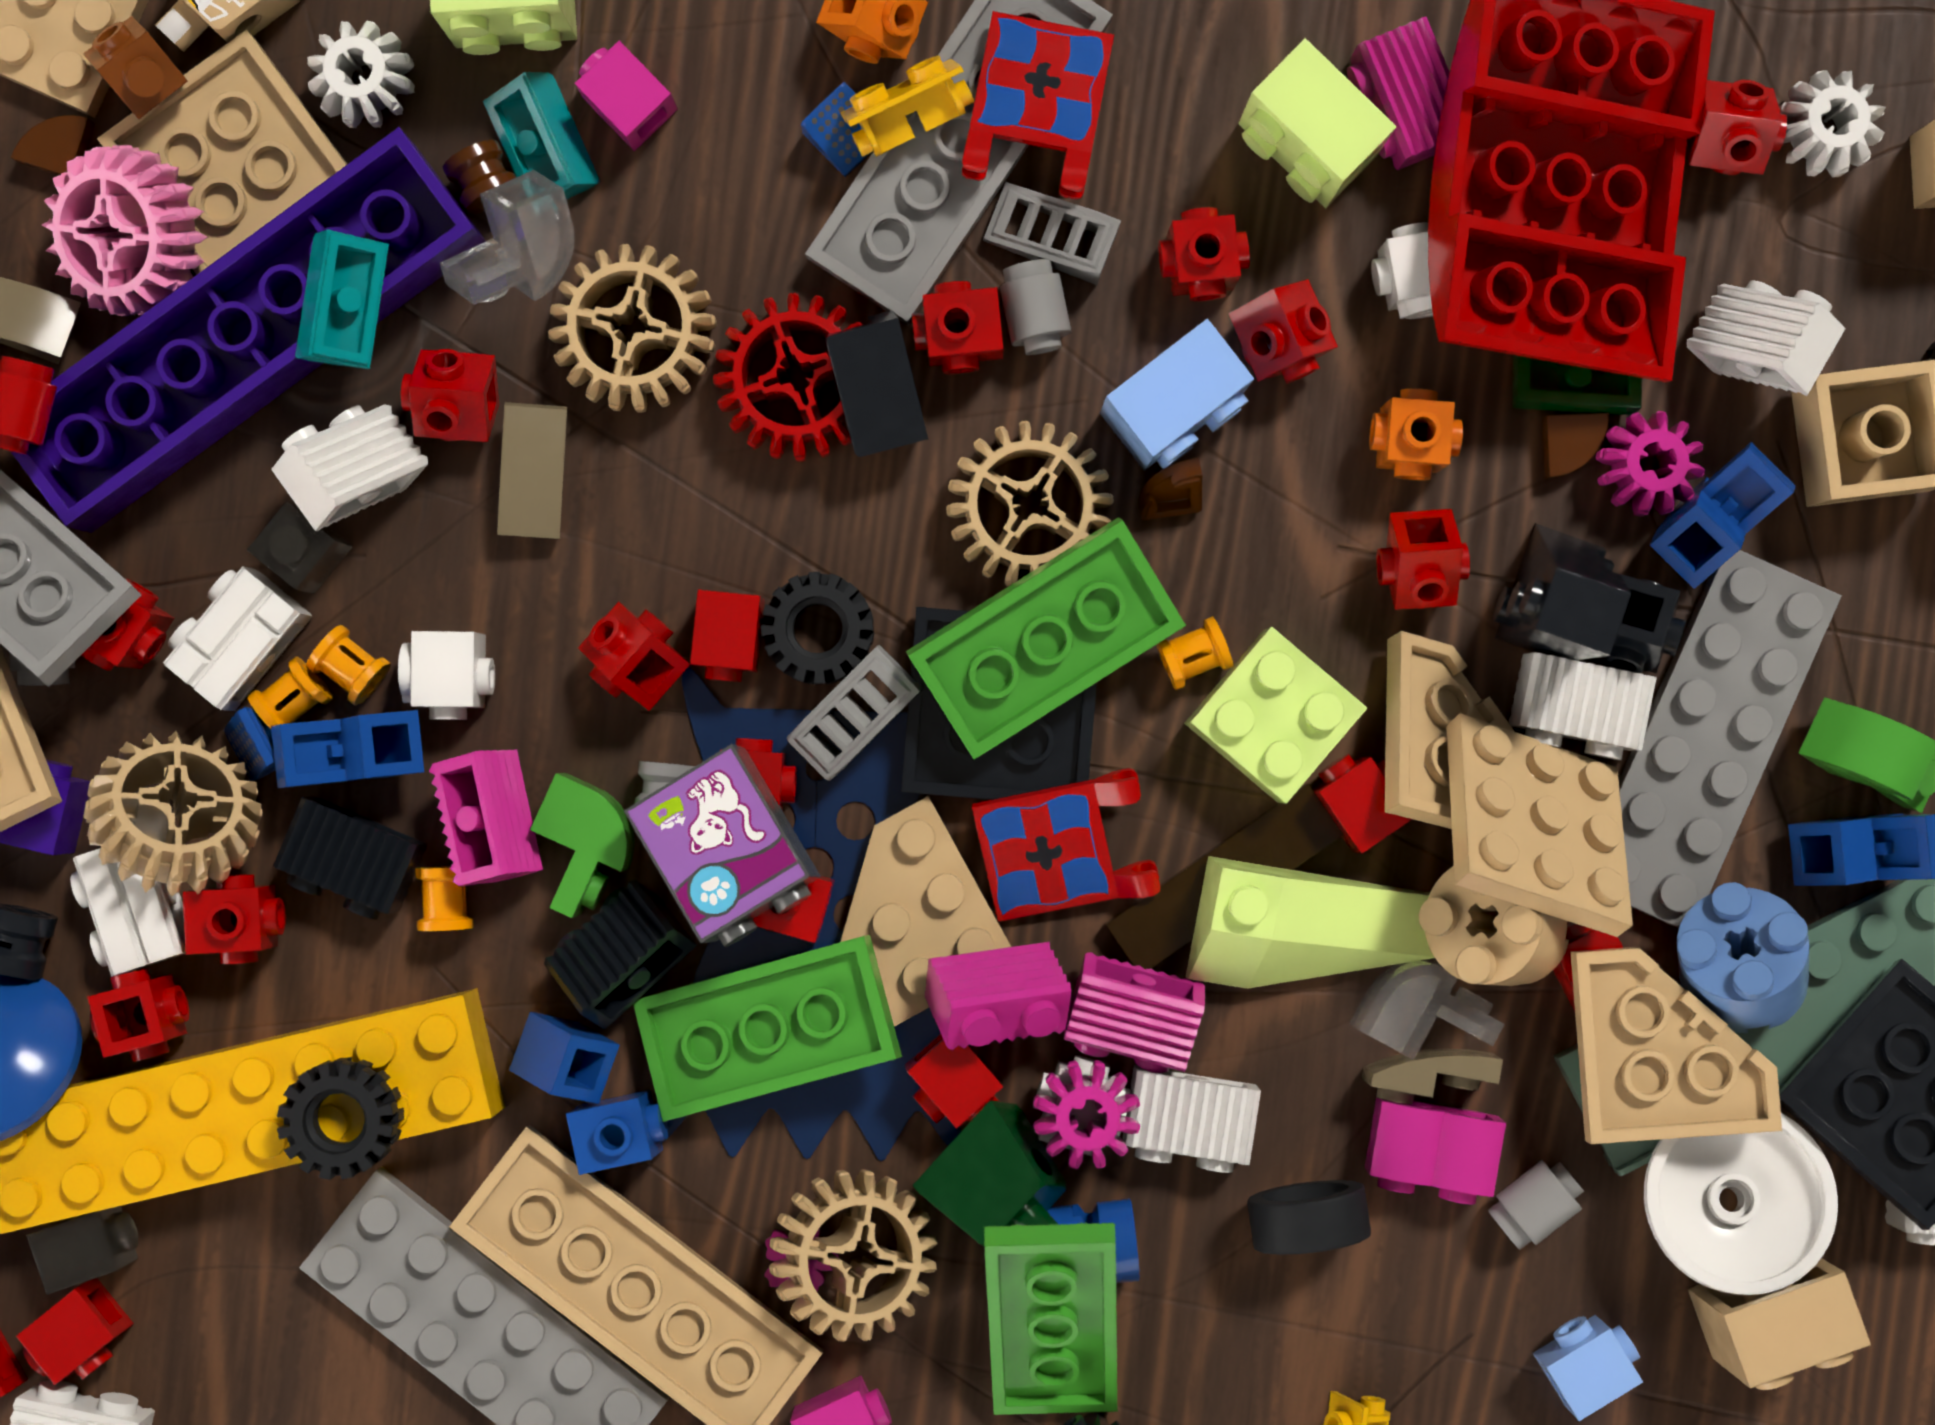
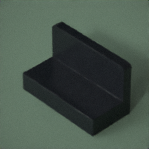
M892 310L868 316L869 324L831 333L825 338L854 453L858 457L928 439L899 319Z

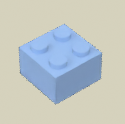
M1207 318L1108 394L1101 408L1100 415L1144 471L1156 462L1159 463L1162 469H1165L1193 448L1192 445L1199 440L1194 434L1198 429L1206 424L1212 432H1215L1242 410L1241 408L1249 401L1243 393L1252 383L1254 377Z

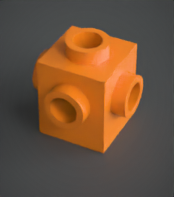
M824 0L816 23L845 41L844 51L861 61L877 64L880 57L906 60L910 48L918 36L919 25L928 2L926 0Z
M1428 389L1400 390V398L1392 397L1380 407V413H1373L1370 425L1369 447L1370 450H1377L1376 468L1393 469L1394 478L1431 480L1432 473H1437L1449 466L1451 456H1459L1463 438L1462 420L1454 419L1455 402L1437 401L1438 392ZM1413 422L1428 423L1426 442L1418 441L1413 437L1411 433Z

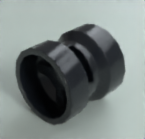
M0 903V974L23 979H42L47 962L46 957L42 953L46 940L53 937L58 917L29 907Z

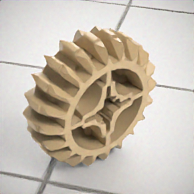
M621 244L618 250L619 262L612 264L607 253L603 249L598 250L595 253V258L600 269L591 273L585 264L579 262L574 267V270L583 280L582 284L577 288L570 282L562 281L560 283L559 290L571 302L569 306L559 303L552 304L550 313L553 317L567 322V325L550 329L548 335L549 339L554 343L569 344L554 355L555 362L561 367L576 364L569 372L567 381L573 387H578L590 380L585 394L590 401L596 403L610 389L608 403L612 410L621 411L627 394H631L634 409L638 413L646 412L648 405L647 393L653 392L655 399L661 407H666L671 403L670 397L665 390L666 386L674 383L683 394L691 391V386L682 376V373L687 368L696 375L703 376L707 371L705 364L693 355L695 351L713 353L716 345L708 337L698 335V332L716 328L717 320L712 314L696 313L707 307L712 300L706 290L688 294L696 286L699 278L693 270L685 271L675 278L680 265V261L675 255L669 254L657 268V251L653 246L646 245L642 250L639 262H635L634 254L629 244ZM634 282L633 286H628L624 299L618 305L611 308L596 306L592 310L597 300L607 291L621 284ZM653 285L664 289L677 300L681 311L682 330L669 327L667 322L653 318L652 307L654 301L650 297ZM640 311L641 315L638 318L646 328L650 327L653 332L634 333L631 342H628L626 346L624 343L628 339L620 329L616 330L614 326L620 327L621 324L631 325L634 317L638 316ZM585 328L597 330L600 335L612 338V358L615 360L613 374L598 367L591 359L585 340ZM671 347L676 348L668 360L655 370L646 374L632 376L633 370H638L642 357L648 351L654 349L670 350Z
M1021 421L1019 423L1018 435L1020 441L1016 442L1010 441L1008 431L1004 426L997 427L995 429V438L999 448L994 451L986 441L981 438L977 439L974 442V449L983 461L978 465L969 458L961 457L958 461V468L970 476L971 479L969 482L950 480L948 485L950 492L966 497L965 503H952L946 507L948 517H966L967 519L966 524L957 526L951 531L953 540L961 541L973 536L976 542L967 548L964 552V558L968 562H972L985 552L990 558L984 565L982 574L987 578H991L995 574L999 563L1009 567L1005 576L1006 586H1010L1018 580L1019 570H1027L1031 573L1090 535L1088 534L1090 528L1099 530L1111 522L1105 516L1094 514L1095 508H1106L1114 502L1112 494H1094L1093 487L1099 486L1108 480L1107 471L1104 469L1097 470L1087 475L1084 470L1095 459V451L1089 448L1083 451L1077 458H1074L1070 452L1076 444L1077 435L1072 432L1068 433L1061 447L1051 443L1055 426L1050 423L1044 425L1041 441L1030 440L1031 426L1028 421ZM1020 457H1038L1047 460L1039 472L1027 481H1015L1005 475L1002 477L994 472L1003 463ZM1063 470L1071 477L1079 493L1081 503L1079 524L1065 517L1066 513L1061 511L1052 499V488ZM1043 480H1047L1041 493L1044 499L1040 502V506H1047L1046 515L1041 517L1038 514L1032 513L1027 520L1023 519L1018 529L1013 532L1012 529L1018 519L1016 512L1019 511L1020 506L1012 504L1013 495L1017 496L1018 494L1021 497L1027 498L1031 495L1032 491H1037ZM982 487L993 493L994 498L1004 504L1008 511V521L996 542L988 535L979 517L978 497ZM1033 529H1043L1053 535L1057 533L1067 540L1057 549L1040 555H1021L1012 552L1024 534Z
M177 731L169 736L167 744H161L151 733L143 739L141 749L126 741L119 750L118 758L107 756L106 760L101 764L99 775H95L94 779L90 781L87 793L88 797H90L89 801H86L84 818L86 823L89 824L87 837L90 845L101 846L99 858L102 865L120 862L118 875L121 882L137 874L143 877L142 887L145 893L155 885V881L166 883V888L171 897L179 892L183 882H187L197 894L202 889H205L208 878L222 885L223 881L229 877L231 868L240 869L245 864L249 850L256 845L260 833L258 825L262 817L261 803L256 802L258 795L257 782L244 781L247 772L244 762L227 765L228 753L226 746L210 753L204 750L205 742L202 735L192 745L181 744ZM161 783L155 787L143 788L148 785ZM170 799L173 801V813L169 804ZM175 813L179 822L178 828L175 826ZM209 833H216L212 837L208 838ZM195 838H208L201 842L185 844Z
M865 1169L860 1170L854 1185L847 1171L837 1170L834 1176L833 1191L825 1180L819 1177L812 1180V1189L816 1196L813 1201H810L799 1192L795 1193L791 1199L793 1204L802 1211L796 1219L784 1213L778 1216L777 1222L787 1230H790L788 1238H771L769 1245L774 1251L786 1254V1258L770 1264L769 1270L775 1277H789L776 1289V1294L782 1301L796 1299L792 1304L790 1314L799 1322L811 1316L809 1328L817 1335H822L831 1326L833 1337L840 1342H845L848 1339L853 1325L857 1336L863 1341L872 1339L873 1321H876L887 1333L894 1331L895 1321L891 1313L897 1309L907 1317L914 1316L915 1309L907 1301V1298L912 1291L919 1296H927L929 1294V1287L918 1280L920 1272L931 1273L937 1270L935 1261L921 1256L923 1251L932 1249L938 1243L935 1236L929 1233H918L928 1224L930 1217L923 1210L910 1212L915 1205L917 1197L908 1190H904L896 1195L897 1181L888 1176L882 1178L875 1186L874 1173ZM851 1207L850 1213H843L841 1225L834 1234L828 1237H814L820 1226L830 1216L842 1209ZM872 1207L879 1208L891 1222L897 1239V1251L888 1250L883 1246L877 1245L875 1240L876 1224L870 1221ZM858 1245L875 1257L863 1256L862 1259H852L849 1265L832 1253L844 1254V1251H854ZM808 1259L818 1260L824 1265H830L833 1278L832 1286L837 1289L835 1303L822 1299L815 1290L809 1275ZM881 1273H891L886 1283L876 1293L857 1302V1298H864L866 1286L874 1276Z

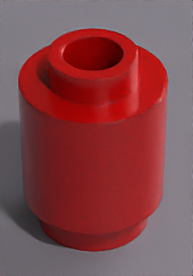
M1 356L0 449L27 455L29 443L43 446L57 391V386L51 384L54 369L21 359Z

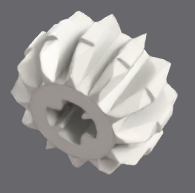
M367 20L357 34L349 22L341 21L339 29L341 39L336 42L326 34H319V43L327 51L325 56L313 55L307 57L308 66L319 74L308 82L309 90L315 96L323 97L320 108L329 117L342 114V121L348 127L356 129L365 115L368 122L374 128H381L383 122L381 110L387 107L393 114L402 115L404 109L395 98L396 94L407 95L414 93L415 85L410 79L403 76L414 68L413 60L407 53L399 52L402 42L393 32L381 36L379 27L374 22ZM367 65L372 70L369 78L365 80L362 76H359L361 84L355 85L351 80L354 71L358 70L363 74L362 66Z
M1822 70L1810 77L1809 84L1799 81L1788 90L1791 102H1784L1779 106L1780 113L1785 114L1787 117V131L1784 143L1791 142L1794 148L1787 154L1785 163L1794 164L1801 158H1805L1807 176L1815 177L1826 167L1831 177H1840L1848 172L1850 164L1859 167L1871 158L1868 146H1874L1880 142L1885 133L1872 122L1884 115L1886 107L1880 105L1869 106L1866 98L1873 91L1874 84H1865L1855 90L1853 89L1852 71H1843L1833 81L1827 70ZM1826 115L1824 119L1825 123H1827L1831 119L1834 121L1837 127V131L1835 133H1833V130L1835 128L1834 126H1831L1828 129L1824 127L1821 121L1822 116Z

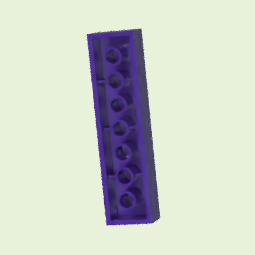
M400 127L52 380L51 384L57 386V391L43 446L29 443L27 455L11 453L66 527L89 533L94 532L323 364L295 357L312 241L315 233L328 229L389 244L377 324L487 244L484 237L428 161Z

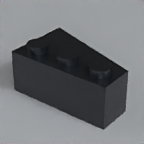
M1535 523L1512 588L1508 586L1503 588L1495 605L1492 620L1500 623L1495 638L1533 652L1570 660L1608 656L1614 645L1631 592L1621 575L1612 571L1614 568L1613 561L1604 558L1607 552L1604 547Z

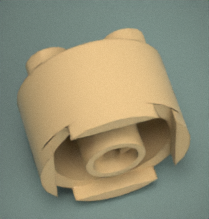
M1454 866L1438 879L1419 912V923L1425 931L1427 943L1437 962L1448 973L1470 984L1515 986L1536 982L1548 975L1560 963L1566 953L1569 939H1565L1567 933L1566 920L1455 885Z

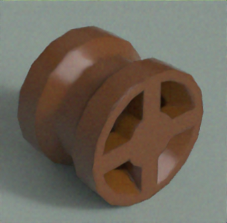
M484 140L463 148L452 155L442 166L448 181L458 184L462 192L460 203L466 214L472 215L490 210L510 199L520 189V183L515 174L506 171L501 162L503 151L496 140Z

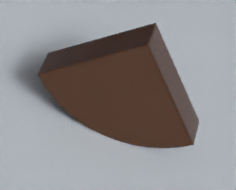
M75 115L49 118L26 132L13 150L11 159L20 164L59 176L61 173L67 172L66 161L85 155L95 123L89 118Z
M1609 413L1551 415L1542 418L1545 479H1553L1569 474L1582 467L1596 454L1607 432Z
M1199 457L1168 466L1155 474L1144 485L1138 499L1141 520L1199 513L1202 511L1203 474Z

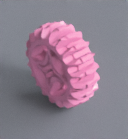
M114 145L112 148L110 146L95 147L91 151H85L84 156H77L73 160L66 161L67 172L52 178L59 194H53L44 200L53 211V219H49L42 226L53 231L54 243L45 251L59 255L61 263L55 275L72 278L71 294L87 297L89 308H97L101 311L108 310L110 315L117 314V316H129L136 313L142 315L192 279L193 275L190 269L197 268V266L205 262L195 251V244L201 243L207 236L196 231L194 219H197L204 211L189 206L187 200L194 187L185 185V183H177L179 167L170 166L167 163L161 164L160 154L152 153L148 150L140 151L139 148H133L131 145Z

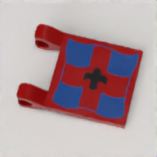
M993 11L962 159V176L966 179L983 181L986 178L993 138L1066 152L1059 194L1065 198L1081 199L1084 194L1114 34Z
M1120 769L1092 780L972 804L973 816L998 922L1116 898H1146L1155 896L1160 892L1161 886L1158 869L1152 860L1138 861L1113 871L1099 807L1130 805L1140 800V784L1135 769Z

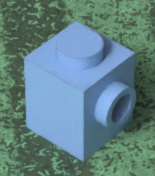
M1596 1315L1589 1319L1581 1316L1564 1323L1554 1332L1555 1340L1533 1352L1534 1357L1562 1403L1578 1421L1583 1420L1643 1383L1632 1364L1640 1359V1355L1626 1332L1620 1325L1611 1330Z

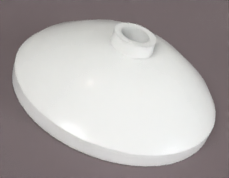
M1782 1113V1131L1660 1139L1651 1155L1645 1174L1644 1203L1652 1233L1662 1251L1679 1270L1708 1288L1737 1295L1764 1294L1780 1290L1797 1282L1814 1268L1831 1242L1838 1214V1195L1833 1172L1816 1141L1804 1128ZM1725 1188L1732 1190L1737 1196V1206L1732 1212L1725 1210L1719 1201L1720 1193Z

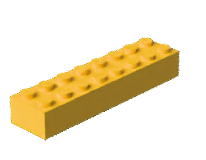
M471 989L68 1085L56 1104L37 1122L20 1133L0 1141V1234L302 1163L303 1161L298 1156L290 1159L284 1150L290 1147L287 1137L279 1140L277 1128L284 1125V1118L277 1117L278 1107L286 1102L288 1097L283 1094L289 1085L299 1080L298 1076L329 1060L331 1062L339 1058L352 1057V1062L366 1060L373 1063L372 1070L375 1072L384 1070L391 1077L386 1083L391 1090L398 1087L402 1097L396 1100L397 1107L404 1108V1119L398 1123L397 1128L402 1130L398 1140L492 1118L503 1110L505 1105L478 989ZM345 1094L329 1095L322 1102L318 1111L319 1126L323 1133L334 1141H353L359 1136L364 1126L363 1109L351 1096Z

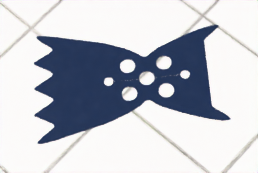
M688 667L682 673V687L687 712L703 761L729 745H735L736 738L773 740L772 752L787 753L786 766L797 767L795 803H788L794 810L796 818L793 830L805 850L812 847L822 848L830 854L834 863L831 879H835L819 939L813 943V950L840 943L843 931L838 928L834 921V909L839 900L855 893L872 832L864 839H847L837 828V814L842 806L849 802H862L873 811L876 825L916 803L920 795L919 793L901 792L908 712H900L831 781L825 778L816 781L809 778L806 774L805 768L808 761L787 741V736L812 710L725 708L719 703L695 671ZM832 711L830 713L854 738L860 734L839 711ZM865 711L873 720L879 715L877 712ZM817 726L816 728L841 753L842 750ZM816 786H817V807H816ZM815 824H816V845H815ZM758 927L751 934L727 947H724L719 939L716 942L707 944L696 970L693 984L811 951L812 942L778 932L766 931L761 927ZM930 1008L894 1027L902 1054L901 1058L705 1110L728 1155L734 1157L738 1154L768 1109H774L801 1154L806 1159L812 1156L835 1119L843 1110H848L853 1116L878 1160L883 1161L886 1159L909 1118L916 1111L923 1113L943 1142L949 1146L961 1133V1125L956 1129L946 1116L937 1124L932 1120L912 1096L921 1087L904 1067L908 1061L940 1034ZM686 1116L667 1121L668 1138Z

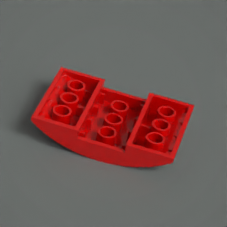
M1470 0L1460 30L1445 90L1431 180L1428 223V267L1432 311L1438 341L1660 382L1672 381L1686 257L1674 255L1687 139L1701 134L1715 10L1671 0Z

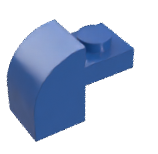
M1750 442L1710 479L1706 477L1693 489L1695 494L1690 500L1681 501L1674 508V511L1670 512L1656 530L1650 546L1695 589L1742 548L1746 533L1792 495L1796 485Z
M418 710L366 714L342 719L271 726L278 788L360 781L425 772Z
M1935 814L1868 815L1788 824L1794 886L1851 885L1875 880L1935 879Z

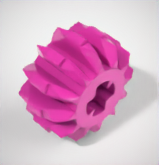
M1657 411L1653 413L1648 423L1637 412L1626 418V429L1614 426L1606 432V437L1614 448H1603L1597 451L1595 458L1602 464L1611 465L1612 471L1600 475L1597 478V483L1600 486H1607L1614 482L1619 488L1612 496V504L1618 507L1632 498V509L1635 516L1642 517L1647 515L1652 505L1660 515H1664L1674 511V498L1684 502L1694 496L1693 488L1687 480L1703 477L1705 469L1699 464L1689 462L1690 456L1703 450V444L1697 441L1685 445L1681 440L1688 432L1689 423L1681 421L1668 430L1666 412ZM1656 456L1659 460L1660 468L1644 472L1640 466V459Z
M1073 1060L1067 1064L1068 1072L1072 1079V1082L1067 1085L1054 1073H1049L1046 1076V1083L1057 1094V1097L1036 1095L1033 1103L1035 1108L1053 1115L1035 1121L1034 1129L1036 1134L1041 1135L1057 1132L1046 1146V1151L1050 1156L1054 1157L1060 1154L1070 1145L1068 1164L1071 1168L1078 1169L1082 1163L1084 1151H1091L1093 1163L1097 1169L1106 1166V1159L1101 1148L1107 1144L1120 1156H1124L1128 1152L1125 1142L1117 1135V1132L1137 1134L1140 1124L1135 1119L1120 1114L1135 1110L1140 1106V1102L1136 1094L1116 1097L1128 1082L1122 1072L1113 1075L1103 1085L1102 1082L1105 1075L1104 1062L1095 1060L1091 1066L1089 1079H1083L1078 1062ZM1086 1100L1096 1101L1095 1107L1099 1114L1103 1113L1101 1120L1091 1119L1087 1129L1079 1128L1076 1116H1069L1072 1108L1083 1109Z

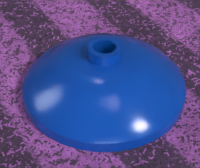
M0 974V1141L27 1129L56 1104L70 1084L80 1060L82 1028L76 1009L59 988L43 978L38 980L23 979Z

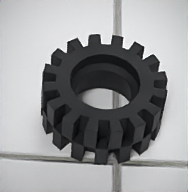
M808 572V575L800 577L797 575L788 579L789 582L781 588L778 587L773 592V598L769 605L766 604L763 611L764 622L761 625V636L764 638L765 650L768 656L771 657L783 673L807 684H832L846 677L869 654L874 640V620L867 601L851 583L831 573L828 575L821 574L820 572ZM813 605H825L832 608L838 613L842 621V635L839 642L831 650L823 653H812L803 649L797 642L794 633L795 622L799 614L804 609Z
M352 1057L339 1058L331 1062L329 1060L305 1071L297 1077L299 1079L297 1082L289 1085L283 1094L288 1098L285 1103L279 1105L277 1117L284 1118V1125L277 1128L279 1140L287 1137L290 1147L284 1150L288 1157L292 1159L298 1156L303 1161L299 1166L300 1169L306 1173H310L313 1170L320 1171L319 1178L331 1180L335 1176H341L342 1180L354 1177L360 1172H365L390 1153V1147L398 1141L402 1130L397 1128L398 1123L404 1119V1108L397 1107L396 1100L402 1096L398 1087L391 1090L386 1083L391 1077L384 1070L375 1072L371 1069L373 1063L366 1060L352 1062ZM345 1094L351 1096L362 1107L364 1126L355 1140L337 1142L328 1138L321 1130L318 1122V1111L322 1102L329 1095Z

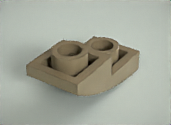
M0 277V343L59 364L81 302L41 288Z
M505 402L497 535L560 539L567 407Z
M1444 1048L1419 1050L1394 1055L1363 1067L1361 1079L1370 1086L1377 1087V1098L1397 1103L1413 1104L1415 1094L1433 1098L1437 1073L1443 1074L1442 1084L1465 1090L1478 1091L1480 1081L1499 1084L1503 1059L1491 1052L1471 1049Z

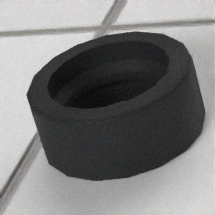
M1328 1180L1280 1186L1258 1192L1250 1196L1247 1202L1253 1246L1255 1250L1264 1254L1292 1255L1324 1252L1360 1243L1371 1236L1364 1184L1356 1181Z

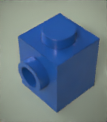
M529 1012L509 1071L549 1095L599 1104L620 1045L580 1022Z
M650 1090L600 1100L599 1104H582L566 1113L579 1175L652 1160L663 1151L662 1141L668 1139L667 1121H662L658 1103L653 1104Z

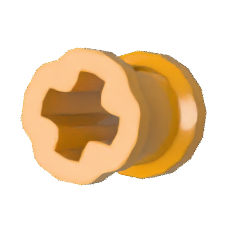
M1213 616L1203 620V627L1170 641L1166 638L1156 645L1165 671L1175 690L1185 687L1186 679L1218 666L1223 670L1234 667L1224 635Z
M338 625L313 650L306 663V668L313 673L321 671L348 692L347 700L356 706L363 703L376 690L387 675L391 663L384 657L375 659L349 638L350 630L343 625Z
M297 656L288 662L289 670L263 692L254 690L248 695L250 705L270 729L274 725L294 723L318 702L327 704L333 699L332 693L320 676L306 668V663ZM295 689L300 690V693L286 705L281 704V701Z
M451 866L415 868V878L422 880L423 918L417 921V931H451L474 928L473 918L467 916L466 886H458L452 882L456 873L450 870Z

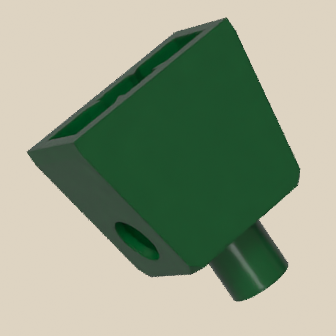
M992 1100L982 1108L912 1185L920 1195L982 1246H984V1227L1059 1225L1047 1211L1067 1188L1065 1179L1017 1104Z

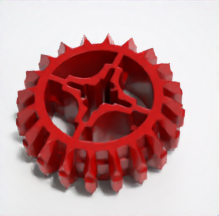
M790 293L788 295V311L779 313L777 304L772 297L765 299L764 308L769 316L768 318L759 321L755 313L747 309L742 313V316L751 330L745 335L737 328L729 327L725 334L732 344L739 347L737 352L726 349H719L716 352L715 357L719 363L732 367V372H720L713 376V383L716 387L733 389V392L722 396L717 401L722 412H729L740 408L741 411L730 421V428L734 433H738L753 425L754 428L748 436L747 444L754 450L759 448L768 436L771 437L769 454L774 459L782 457L786 442L793 443V453L796 461L804 462L807 457L806 443L815 441L820 456L822 458L830 455V447L825 437L833 432L844 446L851 443L849 432L843 426L846 419L841 400L832 412L824 418L821 417L817 405L819 389L823 384L835 379L830 357L826 352L816 355L803 353L796 347L790 331H809L826 338L828 334L842 331L840 328L847 316L846 309L838 305L832 310L827 319L823 318L825 302L821 296L816 295L813 297L808 312L801 311V302L797 293ZM856 322L851 324L844 330L862 326V324L860 322ZM773 338L777 352L776 364L771 371L758 377L759 382L747 386L749 367L755 354L767 341ZM787 351L791 352L795 364H799L803 372H814L813 379L805 378L808 387L804 389L809 400L808 405H804L799 391H795L791 383L781 385L782 377L789 378L786 371L790 367L786 357ZM766 399L769 403L777 400L790 401L799 409L805 425L788 426L776 423L763 416L752 404Z

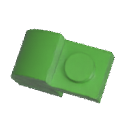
M1824 697L1799 754L1829 774L1870 786L1899 806L1922 813L1929 796L1935 792V740L1880 714Z
M556 773L530 830L575 850L549 907L570 918H574L582 914L584 907L594 910L609 880V876L601 873L604 864L620 872L630 868L634 855L635 840L632 825L624 813V808L613 796L568 773Z

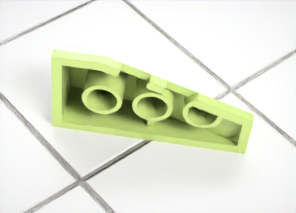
M1208 856L1185 977L1191 980L1249 989L1433 959L1435 957L1427 943L1425 931L1419 923L1420 908L1428 899L1430 893Z

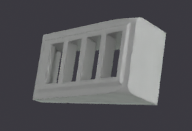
M1005 182L983 241L1031 260L1048 259L1051 261L1052 268L1097 285L1118 233L1121 220L1074 203ZM1016 203H1019L1028 208L1018 234L1015 236L1005 233ZM1039 212L1050 215V218L1039 244L1030 241L1029 237ZM1062 220L1073 224L1063 251L1052 248ZM1085 229L1096 233L1086 259L1075 255Z
M878 645L787 736V741L822 777L831 781L923 688ZM871 671L897 696L891 703L865 678ZM853 689L879 714L874 720L848 695ZM835 708L860 732L856 738L830 714ZM817 726L842 750L841 753L816 728Z

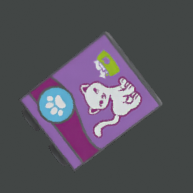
M734 744L729 745L624 810L700 943H713L719 939L724 947L736 943L758 928L753 918L773 906L778 914H781L800 904L812 895L807 885L821 877L744 747Z

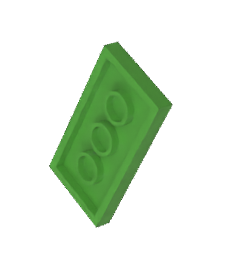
M1118 517L913 646L906 653L968 752L975 760L1186 625L1124 521Z
M870 935L640 998L633 1004L663 1122L902 1057Z
M1115 1223L984 1227L994 1415L1118 1412Z

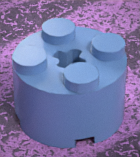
M1725 883L1718 886L1712 894L1698 901L1684 916L1677 933L1680 984L1726 1022L1735 1033H1748V1029L1767 1025L1771 1029L1788 1021L1799 1010L1808 991L1809 937L1805 920L1791 905L1769 892L1755 888H1746L1739 883Z

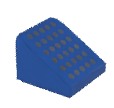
M843 82L801 122V129L803 135L846 178L871 153L863 157L861 156L853 140L852 133L862 128L859 123L850 127L840 114V112L853 107L850 98L856 94L846 82Z
M252 707L240 709L227 723L224 732L240 763L244 762L247 776L251 781H256L276 771L272 731Z

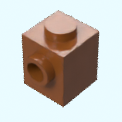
M133 16L123 23L116 22L104 29L93 40L92 47L83 53L138 120L188 82L151 35Z

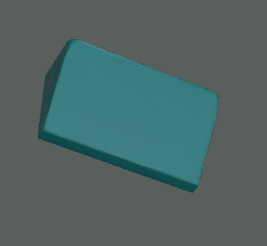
M524 72L483 101L531 212H539L589 190L600 182L559 86L551 73Z
M328 229L315 233L312 241L301 313L296 358L370 369L389 244Z

